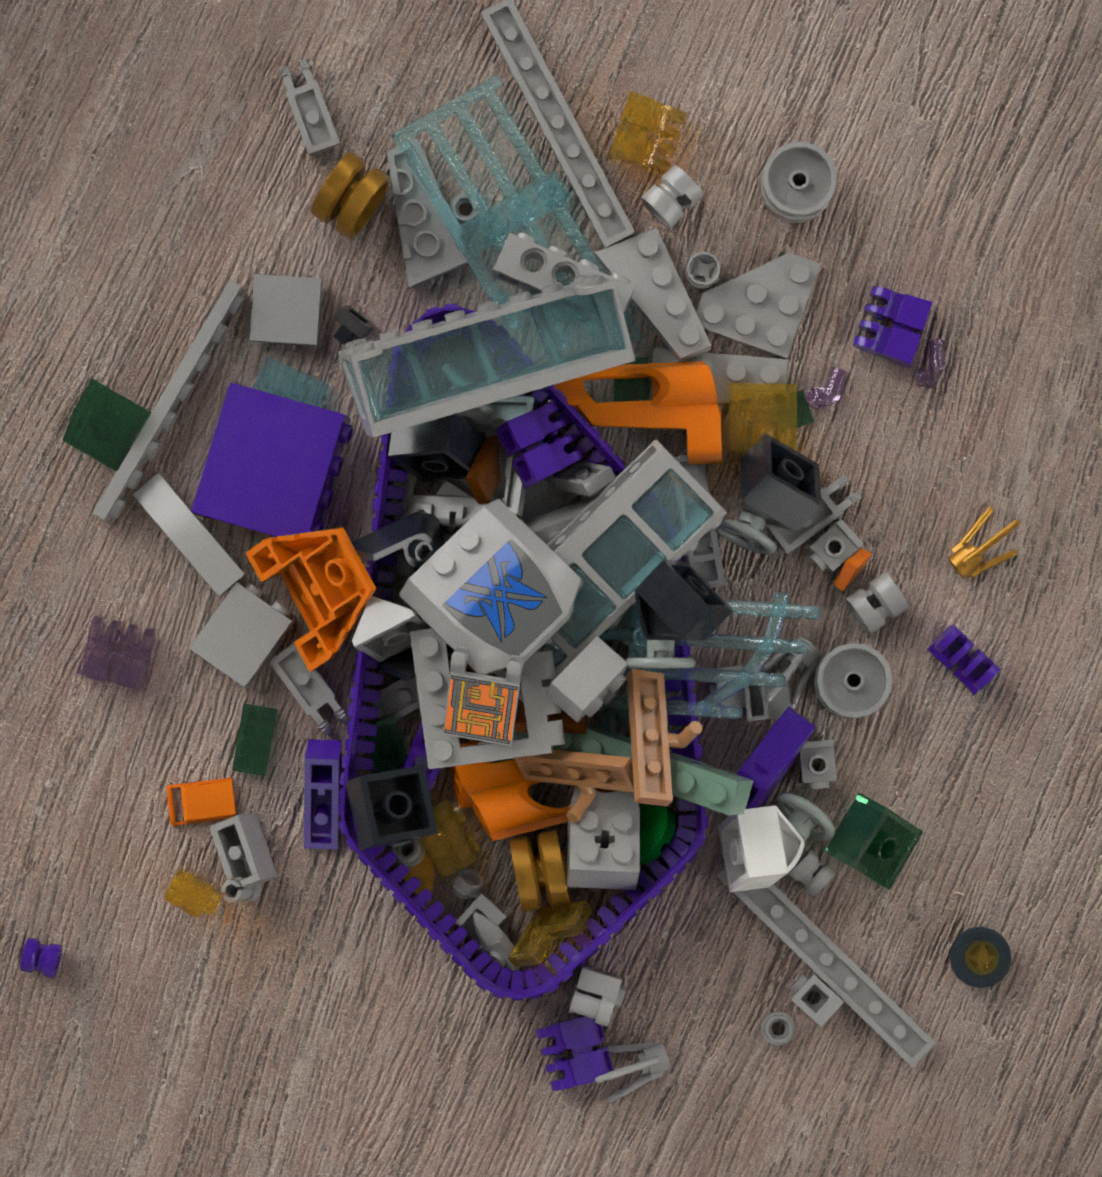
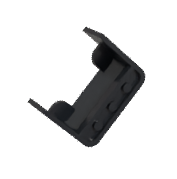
M419 511L351 543L358 556L372 561H376L400 549L403 560L408 565L413 566L416 572L445 544L438 518L432 514ZM446 644L449 661L454 650ZM412 647L377 664L380 671L408 681L416 677Z

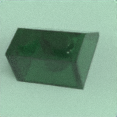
M91 379L73 410L63 441L117 472L151 412L98 381Z
M858 793L825 852L890 890L923 831L887 807Z

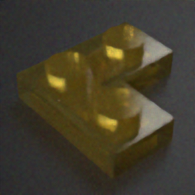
M586 901L538 909L510 953L509 961L515 968L539 965L546 958L547 950L554 939L575 937L585 929L586 922L593 912L592 908Z

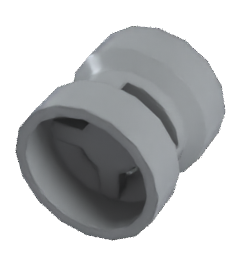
M709 252L694 254L687 263L686 278L688 283L698 290L710 289L716 284L720 274L719 260Z
M812 850L808 851L788 873L795 881H800L805 885V891L812 898L836 874L828 866H823L819 863V857Z

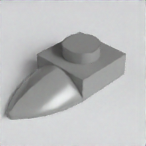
M476 911L473 912L474 928L481 942V946L477 951L480 954L485 951L492 958L487 966L489 967L495 961L502 968L504 967L512 971L519 969L525 959L506 934L490 919Z

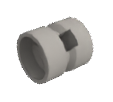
M673 165L660 178V186L653 185L640 197L642 203L651 214L669 229L684 216V208L691 209L704 196L696 182L677 165Z
M886 572L871 581L868 590L861 588L845 599L853 615L869 635L884 626L887 617L894 619L910 608L902 592ZM874 600L879 605L875 610L871 606V602Z

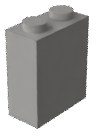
M248 581L244 587L238 582L235 583L189 648L247 689L294 624L288 618L292 612L276 601L272 606L260 599L264 592Z

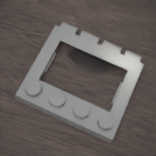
M417 393L416 398H407L406 402L410 403L419 400L420 393ZM513 396L491 403L494 408V412L491 415H485L477 408L467 410L463 416L479 432H496L495 429L505 422L538 409L539 401L535 397ZM522 452L511 457L507 454L504 475L506 479L504 498L492 497L489 502L500 499L518 518H522L526 489L512 461L521 456ZM401 465L396 466L397 470L408 473L406 482H394V486L406 489L404 499H391V503L403 505V515L395 516V521L422 511L436 516L440 525L446 527L453 526L456 515V526L462 527L483 506L489 504H478L473 496L414 494L416 477Z
M432 628L410 631L428 769L553 753V746L565 744L562 720L549 721L548 716L549 714L561 713V709L546 696L550 686L544 687V680L556 678L553 651L540 652L538 649L523 665L521 687L529 738L513 740L512 746L478 742V745L460 747L459 737L443 734L450 678L447 643ZM551 637L544 644H551Z

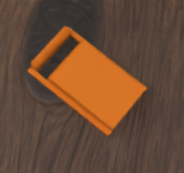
M232 777L167 785L166 791L171 826L223 820L237 815ZM180 787L184 821L176 822L172 788Z

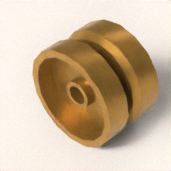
M351 151L331 171L318 192L310 211L313 216L325 224L337 217L336 230L350 240L355 238L370 220L382 201L391 181L388 175L377 168L368 171L364 175L366 170L365 160Z
M557 830L539 834L537 841L540 855L535 856L531 840L527 836L509 839L522 911L527 912L540 909L542 905L540 887L545 886L549 903L553 907L570 904L566 883V859L564 851H560Z

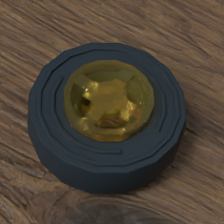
M982 926L969 928L960 933L952 943L949 954L951 968L956 977L966 985L976 988L992 987L1002 981L1009 971L1012 960L1010 947L1005 938L995 930Z

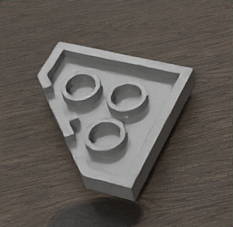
M787 253L704 292L696 311L704 330L779 358L787 359L820 263Z

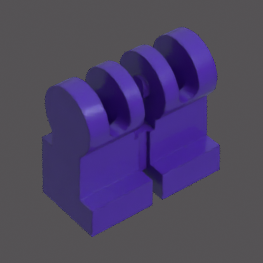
M873 286L870 297L885 303L886 307L866 304L864 312L873 316L876 320H886L894 323L890 329L880 325L881 323L877 321L861 320L859 328L873 334L875 338L869 339L855 336L853 346L910 369L933 302L908 294H900L883 287Z
M555 402L513 418L495 429L509 457L522 452V455L512 461V464L525 489L583 458L579 450L570 454L564 451V447L574 441L572 435L564 438L557 437L552 440L553 443L550 445L548 442L544 444L543 439L546 436L551 438L559 432L558 430L567 426L564 419L555 423H551L548 420V416L558 411Z
M952 624L926 650L947 670L958 664L959 667L952 675L975 695L1001 669L979 648L974 650L969 656V651L975 644Z
M580 1015L536 1030L538 1039L554 1037L556 1039V1044L541 1048L542 1056L550 1054L560 1055L563 1054L562 1051L571 1048L574 1054L572 1058L564 1059V1057H560L554 1062L545 1065L547 1072L557 1070L565 1072V1077L550 1081L552 1091L595 1082L597 1076L614 1071L608 1046L595 1048V1045L601 1044L606 1040L602 1025L594 1023L595 1019Z

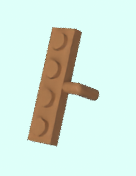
M632 669L627 674L635 803L668 806L673 801L669 747L685 748L702 732V725L697 721H692L680 734L668 733L664 673Z
M553 749V753L514 758L525 780L578 786L581 794L566 814L568 820L573 823H577L594 800L596 796L594 788L634 792L633 767L630 757Z

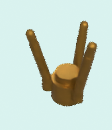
M989 506L960 542L951 548L953 554L948 557L949 562L958 574L965 579L969 575L975 578L981 572L1016 556L1017 551L1011 550L979 565L983 561L981 554L1020 525L1019 520H1014L977 549L972 544L966 548L965 546L994 511V508Z

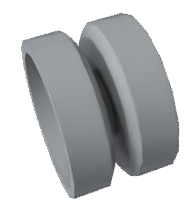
M791 142L779 147L768 158L761 176L762 199L765 206L777 218L789 223H804L818 217L828 207L837 185V171L831 157L821 147L809 142ZM793 178L797 182L803 180L805 182L804 185H795L793 183Z
M849 643L838 646L823 656L815 670L813 684L818 700L827 711L837 717L855 719L870 715L883 706L891 691L892 675L889 664L880 652L869 645ZM849 675H857L859 677L860 683L856 684L857 687L849 686L847 683Z

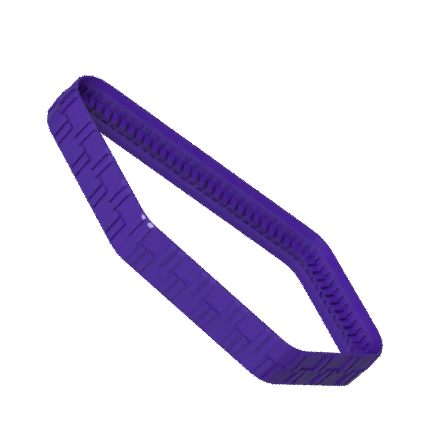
M445 304L444 308L438 309L436 306L426 310L427 313L423 314L412 324L424 320H432V323L435 324L445 321L444 315L464 310L465 315L476 311L458 307L457 304ZM490 319L476 323L483 343L488 337L492 338L485 345L488 357L500 349L503 350L494 360V364L501 370L510 362H514V365L505 375L534 367V363L526 354L523 355L521 353L522 348L513 338L511 339L509 333L502 326L498 327ZM412 324L409 325L405 332L413 330ZM468 326L461 327L460 338L470 340L471 335ZM459 328L447 331L448 337H458ZM446 332L435 335L436 338L434 335L423 338V342L420 340L411 342L414 351L418 353L416 357L420 367L423 356L437 340L440 341L448 338ZM403 345L395 346L392 352V360L394 362H390L389 378L392 381L388 386L387 395L389 400L386 402V409L407 404V402L401 401V398L417 397V387L403 384V381H415L412 370L405 368L406 365H409ZM555 384L537 389L530 396L535 397L539 401L538 404L545 399L548 400L547 404L555 402L560 414L552 423L564 419L566 425H571L562 438L572 435L575 441L581 436L583 439L573 450H579L582 456L591 449L594 450L586 462L601 464L604 461L606 463L605 466L611 467L616 476L626 468L625 463L620 457L612 453L614 450L606 440L601 441L602 436L594 427L591 428L583 417L580 418L579 412L572 405L569 406L567 397L559 389L556 390ZM391 433L381 436V446H384V448L380 452L379 463L381 468L378 469V481H376L375 497L378 498H374L373 513L375 514L371 527L373 532L396 522L388 520L387 516L403 515V505L389 502V499L405 498L406 489L391 486V482H406L408 473L393 469V465L399 464L388 456ZM646 491L638 499L640 503L633 510L640 517L650 512L652 515L644 521L651 529L660 526V528L653 531L668 544L677 535L675 526L671 525L670 516L664 507L661 508L658 503L660 501L659 498L652 491ZM654 544L649 545L650 556H655L660 552ZM388 554L376 561L367 559L366 563L369 564V567H366V570L376 587L372 596L382 600H392L393 590L379 587V583L395 582V573L383 571L381 566L396 567L397 556ZM676 640L675 657L688 658L691 655L690 643H686V640ZM360 650L359 654H356L355 666H357V671H354L353 677L355 687L351 686L350 694L353 704H349L348 716L351 717V722H348L347 727L349 739H346L345 744L347 756L343 755L342 761L345 773H341L340 785H343L339 793L341 803H339L338 815H341V822H338L341 834H345L347 837L345 842L352 852L355 850L359 854V860L365 866L369 865L371 867L369 870L377 879L379 877L382 879L380 883L387 891L392 890L394 892L392 896L400 904L403 902L406 905L404 908L412 916L415 915L418 918L416 921L424 929L428 928L429 932L427 934L435 942L437 940L441 942L440 948L447 955L451 953L453 955L451 957L452 960L459 967L462 965L465 974L470 979L474 978L477 981L475 984L483 991L488 989L490 992H493L492 996L503 999L504 996L511 997V1000L523 1001L524 998L528 997L531 1000L539 998L546 992L550 994L560 987L558 983L562 980L566 982L575 974L573 970L581 968L587 962L586 958L588 956L592 957L598 952L600 944L602 946L606 945L612 939L610 936L612 933L616 935L625 927L623 923L626 920L628 922L637 915L636 911L638 909L642 910L649 904L648 899L650 897L653 899L662 892L661 887L663 885L667 887L674 881L675 878L673 876L676 873L679 875L687 868L686 864L688 862L691 863L698 855L696 851L699 846L703 847L706 839L704 832L705 828H708L709 816H705L706 807L684 799L678 800L679 811L695 810V815H679V826L675 836L669 843V846L680 856L678 857L666 846L662 850L661 856L669 865L668 868H665L656 859L649 862L647 866L657 877L655 880L651 879L641 870L638 882L644 889L642 892L637 888L636 890L622 889L631 900L629 904L617 893L609 900L619 912L617 916L603 905L597 913L605 922V927H602L592 917L587 920L584 925L594 936L592 939L578 929L572 937L581 947L579 951L567 940L559 947L569 960L567 963L553 952L547 958V961L556 971L555 974H552L542 962L535 967L542 981L541 983H539L535 970L532 968L524 971L527 987H524L523 971H513L511 986H508L512 970L502 968L501 965L493 961L483 972L482 969L492 959L485 951L473 961L470 959L473 953L480 947L474 939L462 948L458 946L468 934L462 926L450 935L446 933L457 921L450 913L438 923L435 921L438 915L445 909L439 901L427 910L423 908L433 897L427 888L416 897L411 895L421 884L416 876H413L403 885L400 883L410 871L404 863L391 873L388 869L398 859L392 851L378 860L376 857L386 846L361 851L359 849L346 782L359 776H364L356 774V770H372L373 760L358 757V754L374 753L375 743L360 740V737L376 736L377 726L362 723V720L378 719L379 709L364 706L365 702H380L381 692L366 689L367 685H382L383 675L368 672L369 668H378L377 664L380 663L379 661ZM663 668L664 674H680V678L664 681L665 691H682V695L666 698L667 708H684V712L668 715L669 725H685L687 727L692 721L698 722L697 711H694V706H697L696 694L692 693V689H695L694 676H690V673L693 672L692 668ZM683 730L673 731L670 733L680 734ZM700 734L685 748L672 749V752L700 762L699 757H703L702 747L697 742L700 740ZM680 826L693 827V828H695V829H694V830H690V829L683 828V827H680ZM676 837H679V838H681V839H683V840L689 842V845L685 844L684 842H682L681 840H679V839L676 838ZM501 970V972H500V974H499V976H498L497 981H494L495 977L497 976V974H498L499 971Z

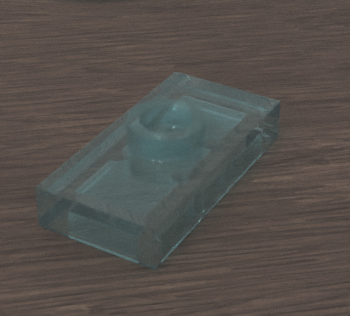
M269 357L266 358L254 384V389L317 407H320L329 387L328 383Z

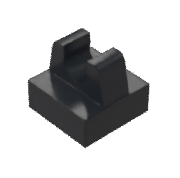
M350 305L341 307L334 317L342 324L335 333L334 338L345 345L351 342L355 336H358L360 339L367 337L375 325Z

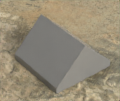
M371 596L366 604L352 643L355 648L375 660L383 662L412 647L410 631L431 629V627L415 611Z

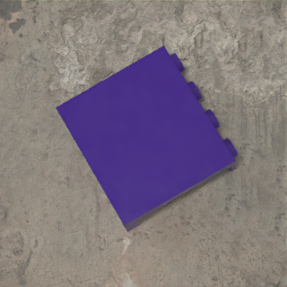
M230 382L191 512L204 518L219 520L275 537L323 530L324 523L321 522L324 509L328 510L330 508L334 491L331 489L334 476L338 477L343 466V457H340L344 444H348L352 437L353 425L350 424L351 419L339 412Z

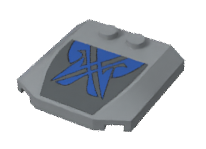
M497 499L483 506L411 575L399 596L453 650L456 645L468 647L467 664L476 673L490 675L507 669L511 655L524 657L525 663L571 618L574 610L573 604L579 588H582L583 581L500 499Z

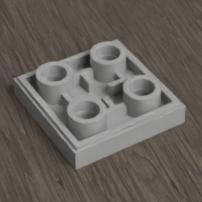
M254 274L249 341L317 347L322 278Z

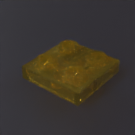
M729 383L728 452L746 453L764 433L797 451V384Z

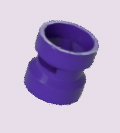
M28 938L21 957L20 971L28 973L38 971L44 977L54 979L59 969L63 946L54 943L44 945L38 939Z

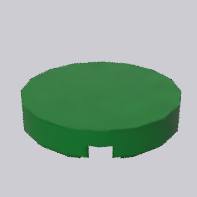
M639 804L640 865L648 864L657 859L662 854L660 849L664 843L669 845L673 838L676 827L675 814L668 806Z

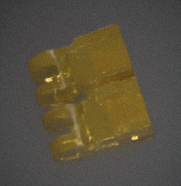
M630 91L608 159L627 162L650 171L665 174L670 169L671 163L656 157L655 153L674 156L676 147L661 139L648 138L649 131L653 132L663 139L679 140L681 131L666 125L665 122L685 124L687 114L675 107L658 103L657 100Z

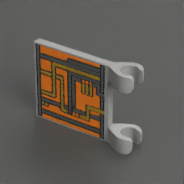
M456 645L451 656L443 734L512 746L524 657L510 656L506 678L466 672L469 649L465 646Z

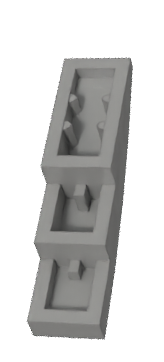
M159 473L133 494L218 596L225 593L245 575Z

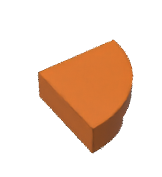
M864 548L856 551L845 561L834 581V586L844 592L863 570L872 554Z

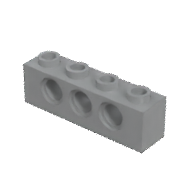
M519 232L516 236L509 233L493 268V277L536 295L543 293V286L558 283L555 277L560 272H569L574 278L589 273H594V276L603 275L605 279L616 281L623 313H625L635 287L629 284L630 280L617 273H612L611 276L598 271L599 267L596 264L584 259L577 262L567 258L568 253L560 248L549 246L547 249L537 245V240L527 234ZM536 258L542 262L543 267L537 272H531L525 268L524 263L528 259ZM610 289L605 290V297L618 329L619 325ZM572 295L552 301L557 305L604 324L596 300L589 295Z

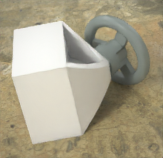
M790 793L779 795L776 799V806L745 809L744 814L730 815L718 825L730 892L769 888L795 867L802 854L804 842L808 837L819 841H829L834 837L835 827L832 821L816 805L798 795ZM814 825H822L825 831L815 829Z

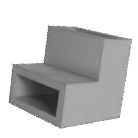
M782 675L743 679L747 719L749 722L779 719L787 707L793 709L790 678L771 702H766L765 697Z

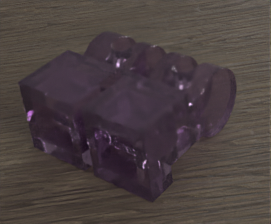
M95 615L89 629L82 661L79 663L76 674L89 679L107 683L112 682L115 685L145 691L151 656L155 645L156 629L146 627L141 643L136 644L138 625L130 623L127 632L123 636V652L118 653L115 652L118 641L121 639V621L114 619L108 635L103 636L105 617Z

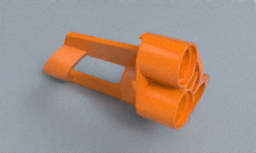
M704 361L619 365L555 384L556 390L559 389L567 397L569 406L572 405L581 413L592 427L687 430L688 465L723 464L721 409L717 405V393L711 370L707 364H704ZM651 377L652 399L647 401L596 403L586 392L582 380Z
M473 740L460 744V747L478 745V742L482 741ZM515 760L492 764L489 761L450 767L454 776V792L459 807L461 809L472 807L481 826L492 841L568 822L566 814L571 806L552 808L533 800L531 785L540 783V781L525 780ZM594 788V789H596L597 791L603 792V793H609V792L615 791V790Z

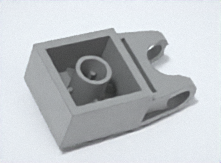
M574 786L571 807L581 794L578 786ZM595 789L596 796L577 823L568 820L567 887L636 890L640 873L639 803H635L634 792L615 790L603 793Z

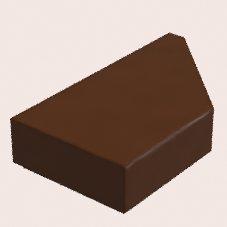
M497 436L486 437L466 476V481L478 504L489 503L500 482L499 439Z

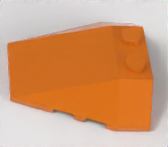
M343 527L264 539L247 551L246 555L261 583L278 575L283 579L310 629V632L296 640L294 644L309 672L334 658L376 590V587Z

